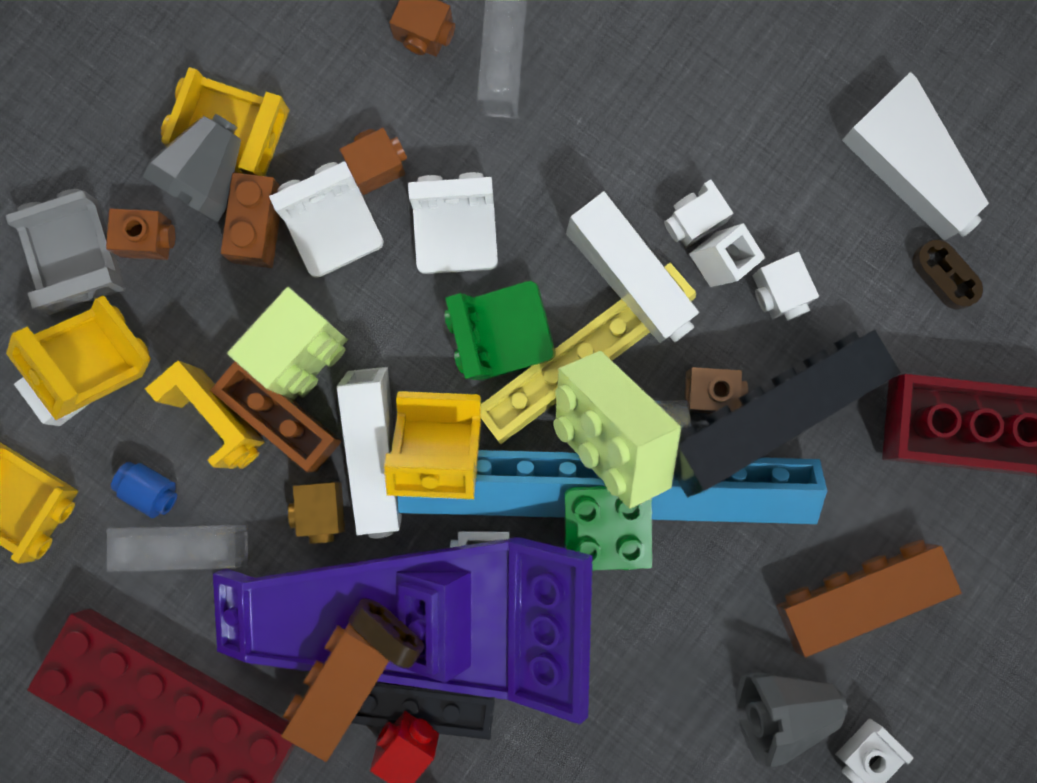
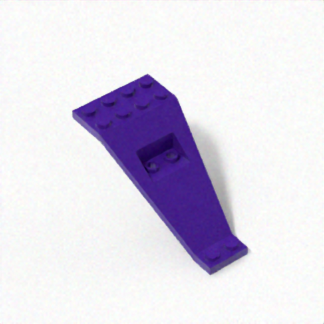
M516 537L256 578L225 568L213 573L217 652L246 663L309 672L316 660L324 663L331 653L324 649L337 625L345 629L359 601L363 598L371 599L382 604L392 612L424 644L422 653L411 668H402L389 661L377 680L378 682L483 697H495L497 699L509 700L580 725L588 718L593 555Z

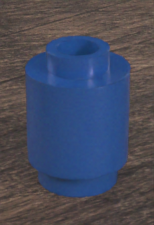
M126 462L119 468L111 482V489L117 492L118 499L150 518H155L160 514H167L174 506L178 496L175 493V482L142 463Z

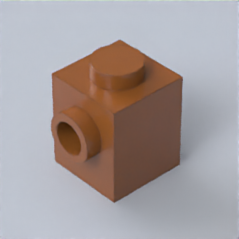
M399 0L389 22L393 38L402 42L406 49L417 55L428 53L435 57L438 56L442 45L447 47L450 44L456 27L452 20L450 5L438 0Z
M384 127L377 131L375 129L365 130L353 139L354 142L339 149L362 195L406 175L401 163L408 159L397 137L389 139Z
M109 208L106 249L120 258L168 260L169 249H172L175 245V227L171 224L172 221L159 211Z

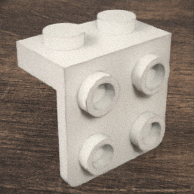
M345 161L339 164L336 162L327 163L319 167L315 171L314 176L301 182L300 180L288 181L277 189V193L269 196L275 211L285 221L309 274L315 278L326 275L379 250L383 246V238Z
M477 172L464 173L459 175V179L442 180L441 176L427 175L419 177L418 182L408 183L409 200L414 216L416 265L419 272L422 274L491 270L497 266L492 177H483L482 173Z

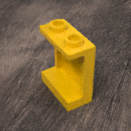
M189 67L185 78L182 77L177 83L175 90L176 102L172 113L167 115L162 123V143L167 146L199 118L205 116L212 120L216 113L238 127L234 135L241 139L234 173L266 176L289 113V108L283 98L267 91L264 97L207 79L197 69Z
M104 295L95 298L91 309L36 334H33L28 326L12 333L6 352L7 356L55 420L141 378L151 360L145 343L133 335L125 324L121 311L116 306H112Z
M178 360L145 388L155 402L183 408L188 402H191L224 440V445L207 460L212 467L234 469L238 466L240 469H243L259 456L260 453L257 448L265 441L248 422L210 391L215 383L202 369Z
M398 392L396 397L397 420L391 453H386L384 463L387 496L474 499L481 431V396L477 394Z
M0 442V546L12 552L13 554L10 559L18 564L33 562L40 559L52 544L50 536L58 523H63L72 513L75 507L73 500L79 491Z

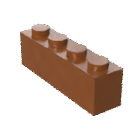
M917 540L900 547L901 554L890 559H886V556L882 555L861 564L863 570L848 575L847 571L838 572L824 578V586L811 591L808 587H802L785 594L786 601L777 604L776 607L794 651L806 658L962 594L942 545L925 544L924 540Z

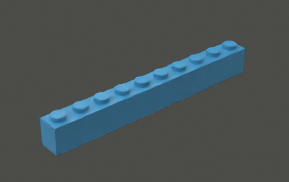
M479 450L474 499L397 496L398 512L565 517V492L567 489L572 487L605 486V483L591 468H587L582 463L577 453ZM759 458L705 492L688 498L673 474L671 489L652 498V520L817 524L827 494L820 459Z

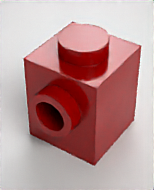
M404 711L394 724L388 722L379 733L375 742L377 746L370 772L387 783H414L434 760L439 733L425 720L415 718Z

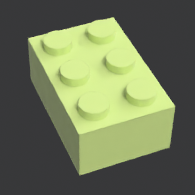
M287 287L227 354L266 389L295 400L298 395L303 398L315 387L318 382L315 376L325 365L331 367L342 357L346 351L343 345L348 339Z
M601 350L558 368L554 429L559 439L567 442L579 455L582 463L587 468H591L604 481L608 491L612 495L618 496L629 509L671 489L681 426Z

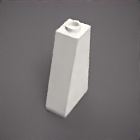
M910 72L851 129L842 141L944 241L957 233L964 237L982 221L978 214L989 203L918 79Z
M605 191L570 217L566 235L659 343L669 336L675 343L694 328L690 320L699 311Z
M388 367L347 371L337 385L356 533L357 535L368 534L370 538H384L392 535L393 531H399L402 520V513L398 512L397 496H387L384 472L386 453H391L394 437Z

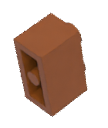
M232 172L220 254L233 264L273 268L280 215L275 211L269 196L277 193V189L280 187L274 177Z

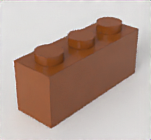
M236 361L233 362L210 390L306 472H317L342 442L339 437L297 402L266 389Z
M350 622L345 629L337 625L324 649L331 653L324 663L318 660L315 661L303 682L309 686V689L304 697L295 694L283 715V718L289 722L281 737L325 762L330 758L389 663V660L365 640L351 626Z

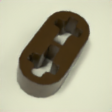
M939 239L931 240L916 250L912 259L915 271L947 307L959 310L972 306L979 301L983 293V285L980 278L950 244ZM938 252L941 256L938 265L930 267L926 261L930 259V254ZM964 282L968 287L964 292L965 296L957 298L954 294L958 288L957 285Z
M361 599L349 618L351 626L387 660L399 667L411 668L424 649L422 640L386 607L374 600Z

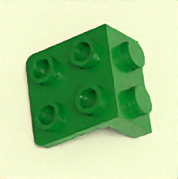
M526 281L477 297L459 293L445 298L448 310H445L444 313L446 325L449 331L454 334L458 348L454 352L455 362L460 373H464L465 379L485 380L548 362L555 357V348L540 289L535 282Z
M606 486L572 487L567 489L565 492L566 536H564V548L593 555L592 571L652 568V498L629 509L618 496L612 495Z

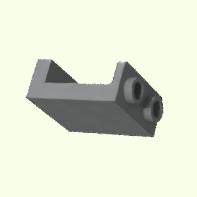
M65 190L58 193L56 199L44 203H26L19 206L17 212L5 216L8 225L16 228L19 233L36 290L28 293L31 307L48 315L93 301L102 295L108 296L126 290L116 255L106 249L108 230L99 201L84 190Z

